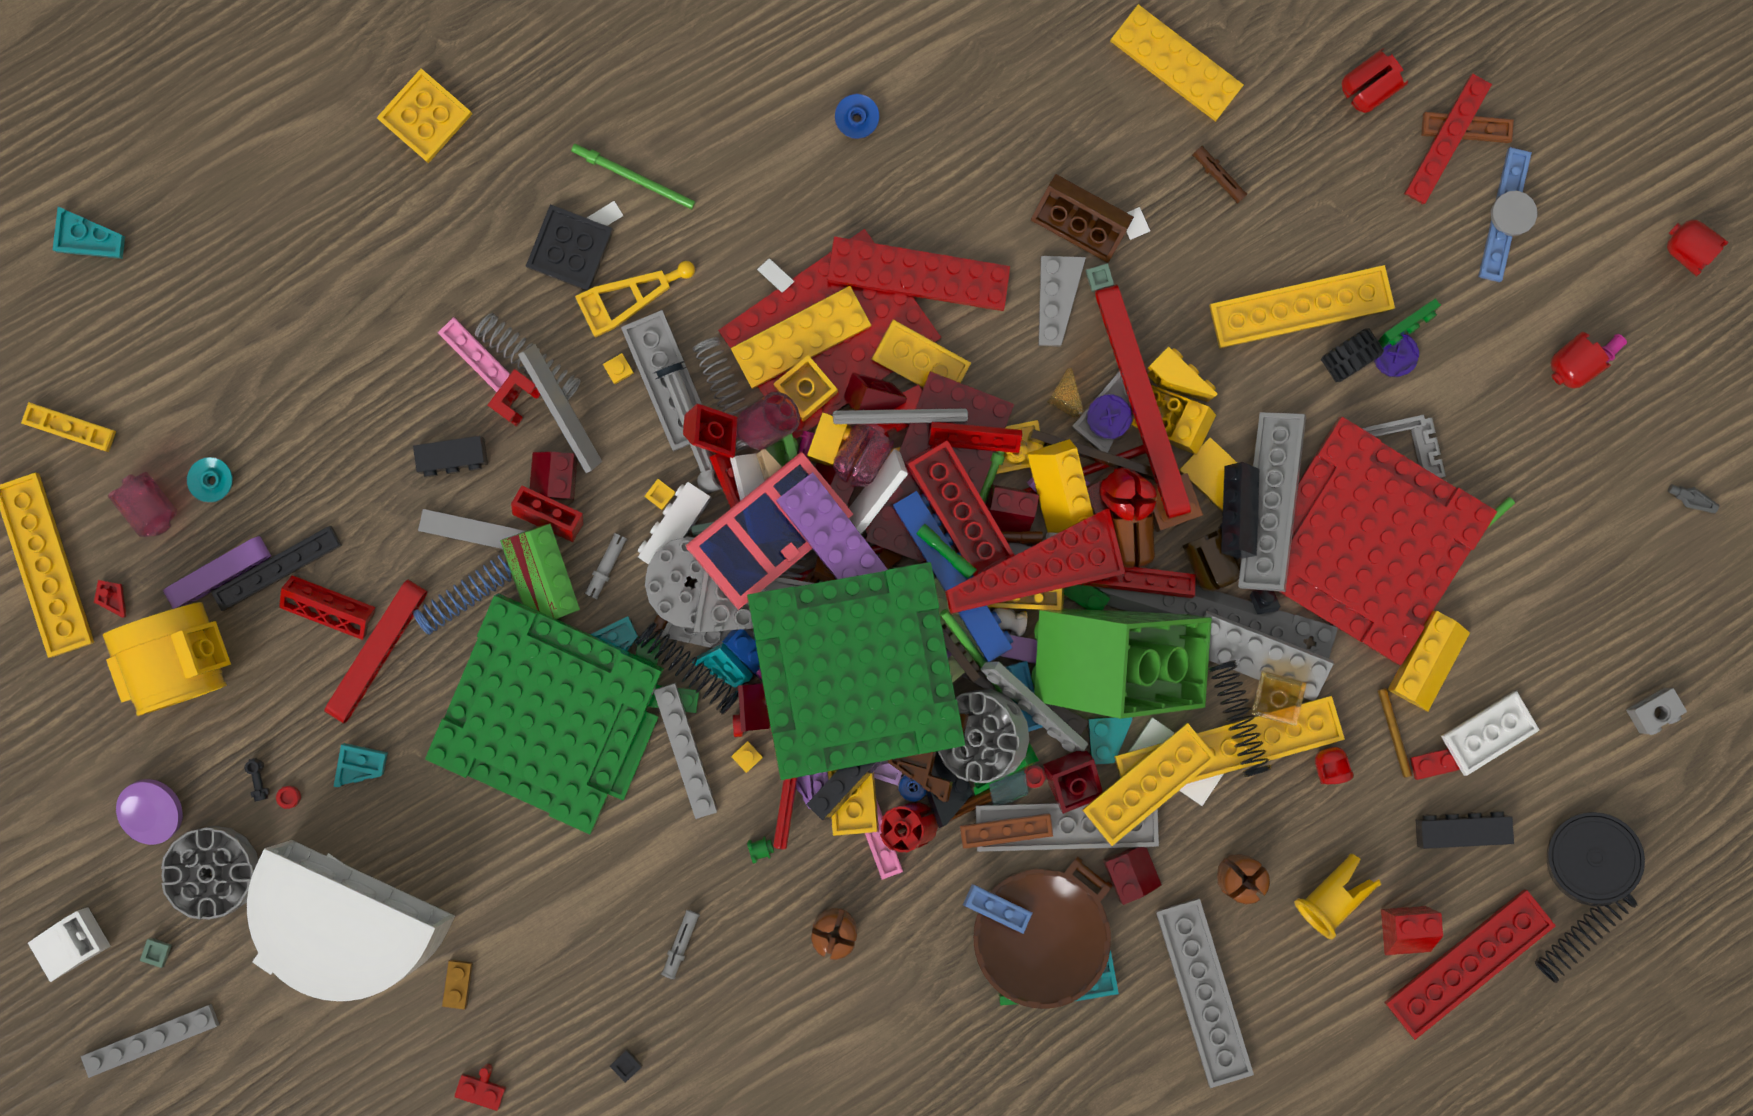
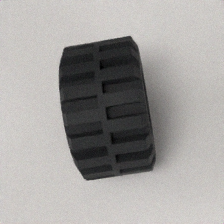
M1365 328L1323 355L1321 361L1334 381L1341 382L1380 357L1384 349L1370 328Z

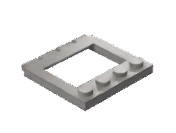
M1424 415L1362 428L1375 437L1411 429L1419 465L1439 478L1446 477L1442 459L1434 460V456L1441 455L1437 437L1429 439V434L1436 433L1432 418L1425 419Z

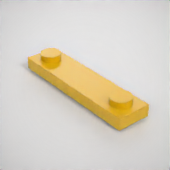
M28 402L21 422L22 424L106 452L110 451L116 434L114 430Z

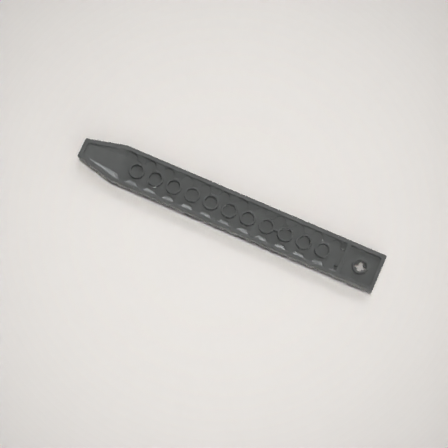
M1007 542L1015 555L1034 546ZM1195 585V596L1193 598L1097 587L1111 596L1106 604L1107 606L1124 611L1192 614L1204 616L1207 610L1326 658L1330 657L1338 627L1281 610L1257 615L1251 601L1217 591H1204L1197 585ZM1311 636L1315 645L1307 649V644L1303 642L1304 639H1309Z

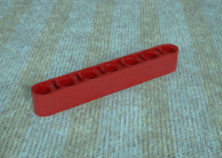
M409 579L402 584L327 703L324 712L343 724L350 719L413 619V611L419 609L428 591Z

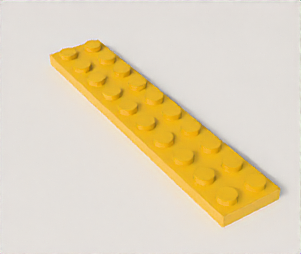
M1332 696L1260 715L1240 725H1258L1257 728L1242 735L1261 733L1259 737L1246 742H1264L1263 745L1251 751L1266 750V753L1253 760L1263 758L1274 760L1345 740ZM1246 720L1197 733L1217 759L1189 783L1265 762L1258 761L1240 765V762L1262 753L1237 756L1238 753L1258 745L1234 747V745L1256 736L1231 739L1232 736L1252 728L1228 730L1230 727ZM1162 743L1114 756L1120 778Z

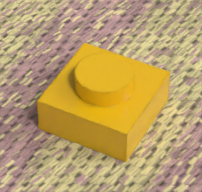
M622 353L603 364L614 384L634 374Z
M657 479L644 497L661 510H664L676 492Z
M749 741L731 756L746 773L763 758Z

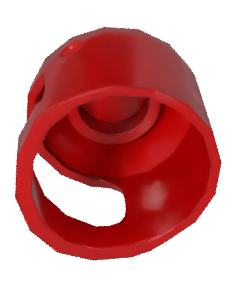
M1330 747L1316 754L1315 766L1321 784H1341L1354 778L1348 756L1343 749Z

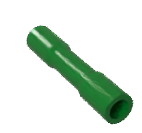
M924 524L917 531L916 534L922 540L938 551L967 580L975 573L977 569L950 548L929 526Z

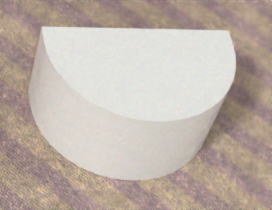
M293 840L264 848L251 877L247 897V918L251 937L265 964L280 980L291 988L308 996L329 1001L363 999L393 986L419 968L435 953L444 940L455 915Z

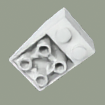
M88 907L72 913L28 942L50 982L110 947L108 940Z

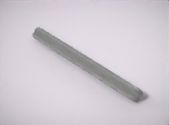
M967 409L850 410L833 412L834 424L967 422L968 420Z

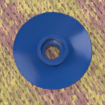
M852 94L842 99L837 105L835 122L838 129L847 137L854 139L864 138L876 129L879 123V110L871 98L862 94ZM859 115L861 117V120L859 122H855L853 120V117Z

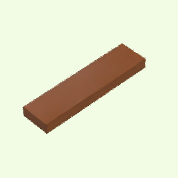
M1424 112L1421 136L1436 137L1448 114ZM1474 116L1462 139L1511 143L1514 119Z
M1050 813L960 825L963 849L1053 837Z

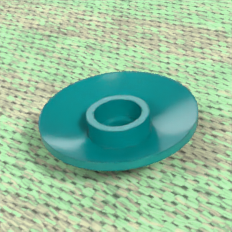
M212 457L203 458L195 462L187 475L189 491L195 498L203 502H216L223 499L231 490L233 483L232 472L228 465L222 460ZM211 477H215L216 482L213 485H211L209 482Z

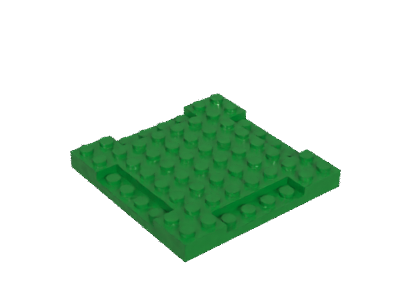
M931 562L747 595L780 780L965 746L958 703L955 699L940 620L939 603Z
M498 593L494 595L477 634L476 644L446 715L439 724L425 760L464 778L469 776L544 810L550 813V817L590 835L598 822L665 668Z

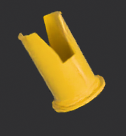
M1351 853L1306 899L1298 898L1294 901L1296 908L1305 920L1320 934L1331 940L1336 937L1335 929L1381 885L1379 879L1375 882L1369 879L1349 891L1343 888L1349 882L1361 860Z

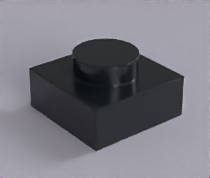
M1254 590L1249 595L1257 615L1276 612L1281 607L1274 591Z
M628 1049L610 1065L624 1083L643 1066Z

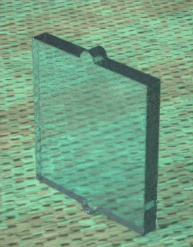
M1024 771L1009 777L1006 776L1004 779L989 784L993 805L1012 803L1014 800L1028 795Z

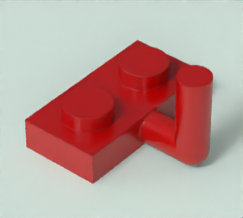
M487 1063L479 1071L480 1079L464 1073L461 1075L454 1097L498 1111L506 1087L488 1082L493 1067Z

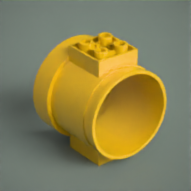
M203 602L161 612L103 634L111 657L106 659L121 703L131 700L136 708L137 716L151 713L227 686L221 674V668L231 665L217 623L216 621L209 622Z

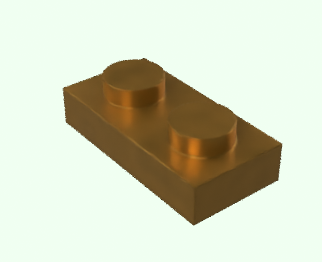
M448 961L442 1007L466 1009L472 962Z

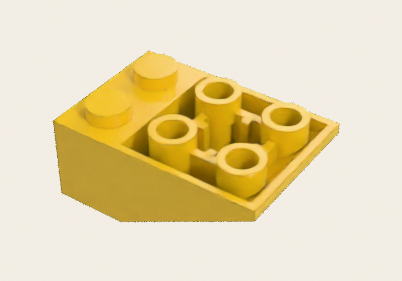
M1168 346L1146 369L1148 377L1161 389L1209 402L1217 395L1214 391L1216 389L1209 380L1204 381L1198 375L1199 371L1192 364L1187 365L1182 360V354L1175 348L1171 349Z
M1151 385L1170 444L1197 455L1216 414L1209 406ZM1134 417L1131 425L1138 428Z

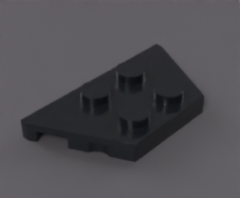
M937 751L931 775L953 781L948 802L941 801L935 794L926 790L938 827L941 828L949 823L973 792L969 781L954 775L944 765Z

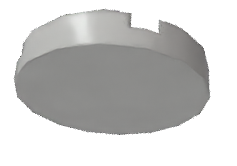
M1509 191L1502 194L1491 208V221L1494 227L1508 236H1519L1529 231L1537 218V207L1533 199L1520 191Z

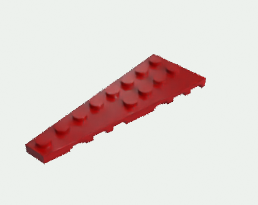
M1104 509L945 591L950 614L1125 574L1110 509Z

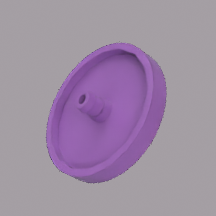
M143 779L132 783L121 792L116 804V814L122 829L132 839L143 844L154 845L165 842L178 831L182 822L183 812L178 797L167 785L156 780Z

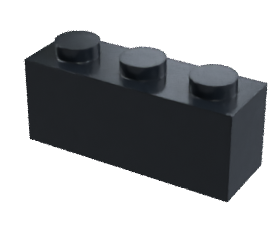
M481 436L413 445L416 472L424 474V477L438 476L437 472L446 471V474L459 473L462 468H468L469 471L481 470L482 465H488L485 439Z

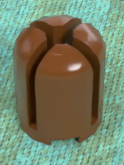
M1153 511L1148 517L1140 521H1135L1134 519L1126 521L1117 514L1115 516L1111 514L1123 566L1126 568H1133L1134 565L1144 567L1151 563L1155 557Z
M1237 854L1228 856L1218 866L1217 884L1222 892L1238 903L1247 905L1260 901L1256 895L1257 892L1264 896L1267 894L1270 886V877L1267 869L1262 867L1259 861L1250 856ZM1236 871L1243 875L1245 874V880L1243 882V879L1236 873Z
M831 908L818 915L813 923L811 934L814 949L823 957H825L826 953H830L831 960L845 958L850 954L857 940V926L851 914L840 908ZM835 925H838L840 935L832 937L831 932L834 930Z

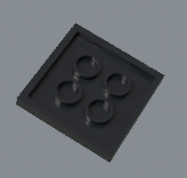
M550 204L526 267L587 291L591 289L614 230L611 227Z

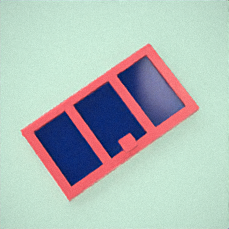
M802 452L685 545L687 550L738 610L748 603V594L761 592L813 549L776 502L779 497L813 472L846 516L850 518L854 515Z

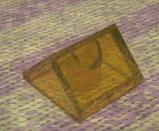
M1068 368L1047 403L1073 418H1077L1084 411L1072 368Z
M1262 671L1251 714L1296 726L1307 682Z

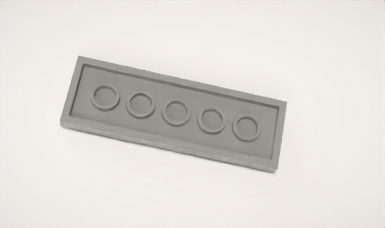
M661 310L622 326L621 329L674 452L690 445V443L683 435V425L664 378L656 379L658 376L654 372L662 369L661 367L671 363L676 364L684 360L664 312ZM688 369L681 370L680 374L693 407L697 403L702 405Z
M1206 610L1204 616L1212 618L1209 661L1220 665L1236 660V665L1238 666L1233 670L1308 700L1315 701L1334 664L1333 660Z

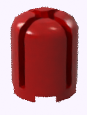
M1385 48L1377 51L1345 75L1342 80L1343 93L1348 99L1384 73L1383 77L1359 93L1350 103L1360 112L1367 113L1372 111L1408 85V80L1404 83L1400 74L1404 71L1392 54L1387 57L1383 53Z
M1114 469V472L1109 474L1105 481H1102L1100 488L1101 499L1109 509L1126 521L1145 519L1156 506V501L1152 499L1157 497L1154 486L1132 469Z
M910 802L887 811L881 818L880 837L883 843L892 851L906 853L927 845L936 836L938 829L934 814L925 816L931 808L920 802Z

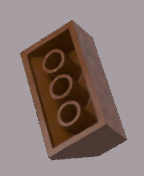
M1055 174L1031 221L1109 263L1134 216Z

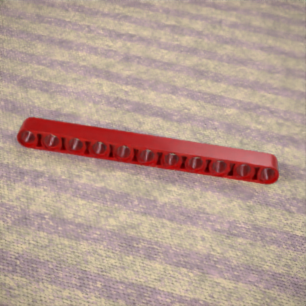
M1116 284L1096 290L1097 304L1167 518L1170 519L1191 513L1185 487L1120 289Z

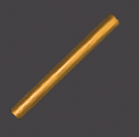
M1384 688L1378 690L1380 701L1403 778L1410 777L1412 772L1387 689Z

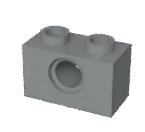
M1663 688L1626 709L1638 732L1649 735L1660 732L1662 730L1661 727L1667 723L1673 724L1681 720V715L1687 712L1674 688ZM1657 707L1661 711L1659 718H1656L1654 715Z

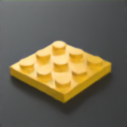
M421 68L378 115L377 119L429 163L470 118L472 112Z

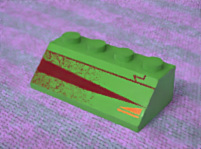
M551 524L541 525L500 540L522 604L555 619L580 610Z

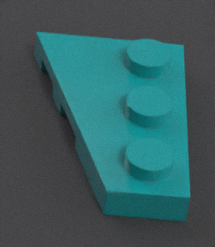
M57 208L53 251L123 259L125 236L63 208Z

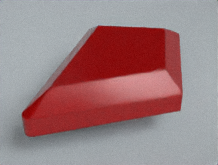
M98 580L94 603L122 618H126L122 584Z

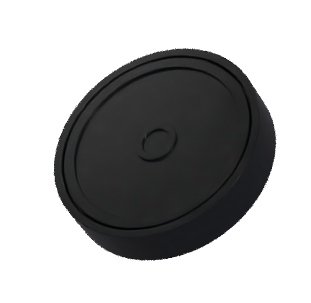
M1583 813L1566 820L1553 834L1547 849V867L1555 885L1570 899L1589 906H1607L1621 901L1636 888L1644 873L1645 855L1638 836L1626 823L1604 813Z

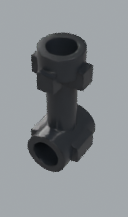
M257 758L249 759L244 766L245 772L252 776L255 791L250 793L251 798L254 797L255 802L268 799V794H270L269 788L263 787L260 773L264 768V762Z

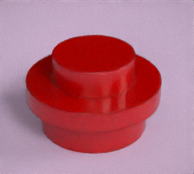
M1032 765L1024 770L1023 781L1028 787L1038 788L1045 782V772L1041 767Z

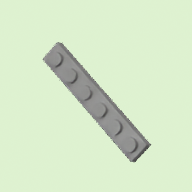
M999 661L984 663L981 671L987 675V679L997 684L1002 689L1003 694L1012 698L1021 710L1030 714L1032 720L1042 725L1047 730L1048 735L1056 738L1065 750L1074 752L1086 749L1088 743Z
M673 683L657 688L654 694L695 819L717 813L718 809L677 684Z
M210 1004L81 1056L88 1078L215 1028L219 1026V1022L213 1006Z

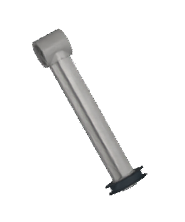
M685 361L663 366L661 367L662 369L654 373H657L658 378L656 379L664 378L681 423L684 426V415L693 408V405L680 374L681 370L687 368H683L682 363ZM690 443L701 471L697 480L700 490L708 494L722 489L709 458L713 456L711 451Z

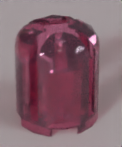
M855 424L834 458V471L842 480L848 482L850 477L854 476L851 481L853 486L867 487L872 484L894 447V440L889 441L883 434L885 431L877 424Z

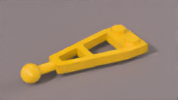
M683 261L676 270L664 275L661 270L596 286L576 295L575 298L596 338L615 329L670 289L668 283L680 277L684 279L691 278L695 273V266L690 261ZM659 279L661 285L643 298L637 285ZM630 287L637 303L611 321L599 294Z

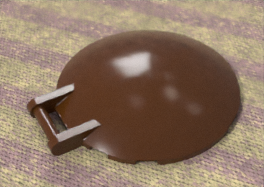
M1078 856L1065 873L1045 869L1027 870L1008 877L990 892L1032 912L1024 934L980 913L977 914L973 939L975 955L980 969L988 982L1000 994L1022 1006L1050 1009L1072 1003L1093 988L1106 968L1111 947V930L1106 913L1100 902L1113 887V884L1109 881L1105 882L1082 863L1083 860ZM1077 870L1100 888V892L1096 894L1072 875L1074 871Z

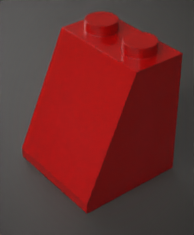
M1427 906L1381 909L1385 955L1431 952L1443 937L1441 912Z

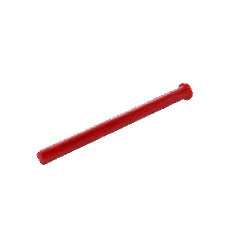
M798 777L783 780L773 845L777 849L787 848Z

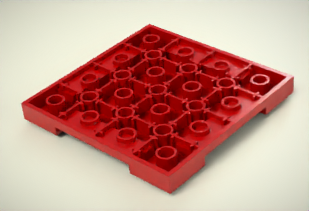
M1339 417L1298 482L1286 592H1278L1401 666L1423 632L1426 621L1471 550L1475 549L1498 511L1385 445L1380 439L1346 418Z

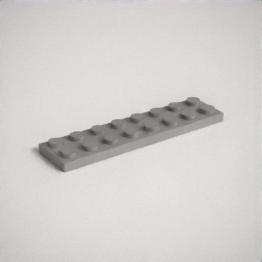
M1260 412L1253 463L1254 467L1260 469L1257 556L1241 560L1239 588L1286 592L1306 423L1305 414Z
M1057 803L976 806V823L1050 813L1053 837L977 847V852L1159 846L1158 808L1111 846L1082 811L1087 805L1064 814Z
M1200 898L1155 911L1209 1087L1213 1088L1253 1076L1254 1073Z

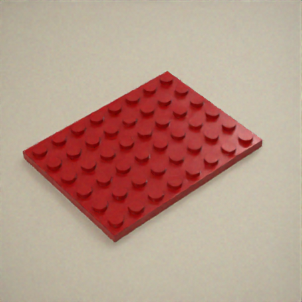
M865 229L850 238L852 240L874 243ZM831 252L792 279L794 282L784 292H781L779 289L775 290L719 329V333L730 349L848 287V285L827 282ZM851 286L871 327L811 358L838 389V393L804 422L773 385L788 371L757 386L789 433L792 432L793 438L797 440L803 434V431L808 432L819 424L822 412L833 415L834 411H839L849 404L844 398V394L852 373L880 380L893 373L892 370L871 359L892 319L935 343L942 338L913 296Z

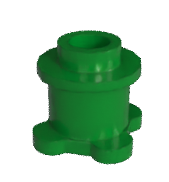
M765 836L762 840L755 842L748 840L747 842L753 864L757 863L756 861L761 858L768 857L770 859L771 853H774L771 839L767 840Z

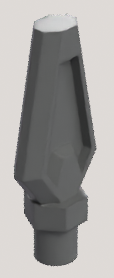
M1671 484L1668 488V492L1681 500L1687 508L1716 513L1719 509V504L1695 487L1686 489L1685 487Z

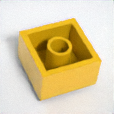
M809 355L773 384L775 389L803 422L838 393V389Z
M822 412L807 454L810 460L837 469L838 465L842 466L846 456L844 452L845 444H850L853 436L850 424H834L833 416Z

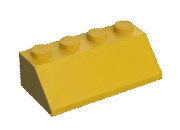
M1070 439L1027 453L1047 533H1060L1093 516L1078 450Z
M1439 611L1431 613L1424 625L1423 632L1403 664L1399 667L1388 688V691L1427 712L1431 708L1470 634L1457 621Z

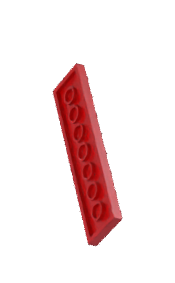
M834 236L827 282L1004 311L1010 266Z
M1524 889L1384 1003L1409 1035L1416 1040L1556 927V925L1528 890Z

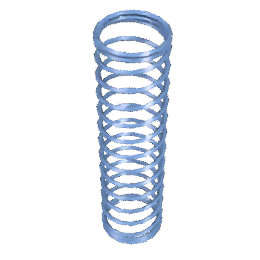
M498 555V558L505 567L509 579H507L500 572V570L496 567L492 560H490V562L496 569L502 584H500L491 575L487 567L483 565V568L492 580L495 590L487 584V582L482 578L478 570H476L475 572L482 580L486 588L487 594H485L477 586V584L470 575H468V577L474 584L480 599H478L468 589L465 582L461 580V583L468 591L473 604L469 603L463 597V595L461 594L456 585H453V587L456 590V592L460 595L464 603L465 609H463L454 600L451 593L448 590H446V593L455 604L458 614H456L449 608V606L447 605V603L441 595H438V597L446 606L449 612L450 619L447 618L440 611L435 601L431 599L433 606L436 608V610L439 612L442 618L443 624H441L432 615L431 611L425 604L423 605L425 610L432 617L436 629L431 627L425 616L418 609L413 611V615L416 621L426 634L431 635L433 633V630L437 631V623L441 626H444V618L448 621H452V614H454L455 616H459V608L463 611H467L466 603L470 606H474L475 603L473 598H475L477 601H482L481 593L485 596H489L488 588L496 592L497 587L495 582L502 587L504 586L503 578L506 581L511 582V570L502 560L500 555Z

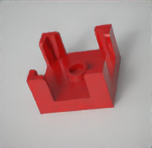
M514 369L487 406L515 426H518L523 417L510 408L512 403L517 400L522 390L535 399H538L541 394L532 381Z

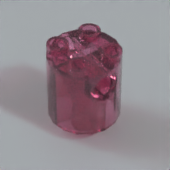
M771 392L740 413L737 420L738 429L736 435L739 440L744 441L751 448L759 451L767 449L797 430L800 424L798 407L786 394Z
M147 472L136 477L133 474L128 475L121 481L122 486L109 493L108 498L139 537L163 534L171 527L170 521L177 514V509Z

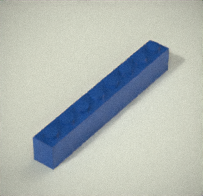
M915 491L895 503L893 507L926 562H931L932 571L943 590L947 591L967 579L938 551L930 547L916 534L926 524L950 548L954 544L948 533L943 534L939 526L942 523L935 513L931 515L927 507L930 504L925 495H919ZM987 606L957 612L987 662L993 661L1012 649L1011 643H1013V640L1007 630L1004 632L1001 630L998 624L1002 622L995 611L990 612Z

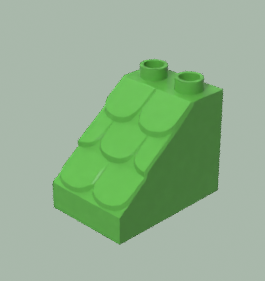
M1067 608L1062 610H1039V620L1034 630L1037 640L1036 665L1032 671V683L1035 686L1034 694L1046 704L1119 719L1205 708L1212 618L1192 614Z

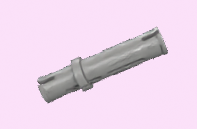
M614 533L597 570L592 573L594 576L587 590L584 592L590 596L595 588L591 596L595 599H598L605 582L609 581L610 578L608 576L627 541V538L622 536L617 544L620 537L619 534Z
M686 910L672 949L668 950L667 955L669 957L661 975L675 979L679 965L685 959L684 953L700 914Z

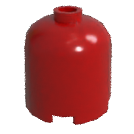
M1692 219L1682 225L1677 223L1669 232L1671 237L1667 243V249L1676 260L1697 277L1702 272L1701 270L1706 265H1709L1729 242L1701 221Z
M1580 332L1552 356L1550 363L1553 374L1551 377L1558 385L1564 384L1572 389L1580 388L1611 366V364L1606 363L1609 357L1599 343L1592 344L1587 339L1590 336L1589 334Z

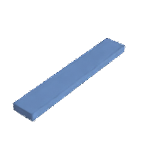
M1512 147L1507 149L1496 200L1499 196L1509 191L1523 192L1532 152ZM1492 221L1478 277L1501 282L1504 276L1512 236L1498 231Z

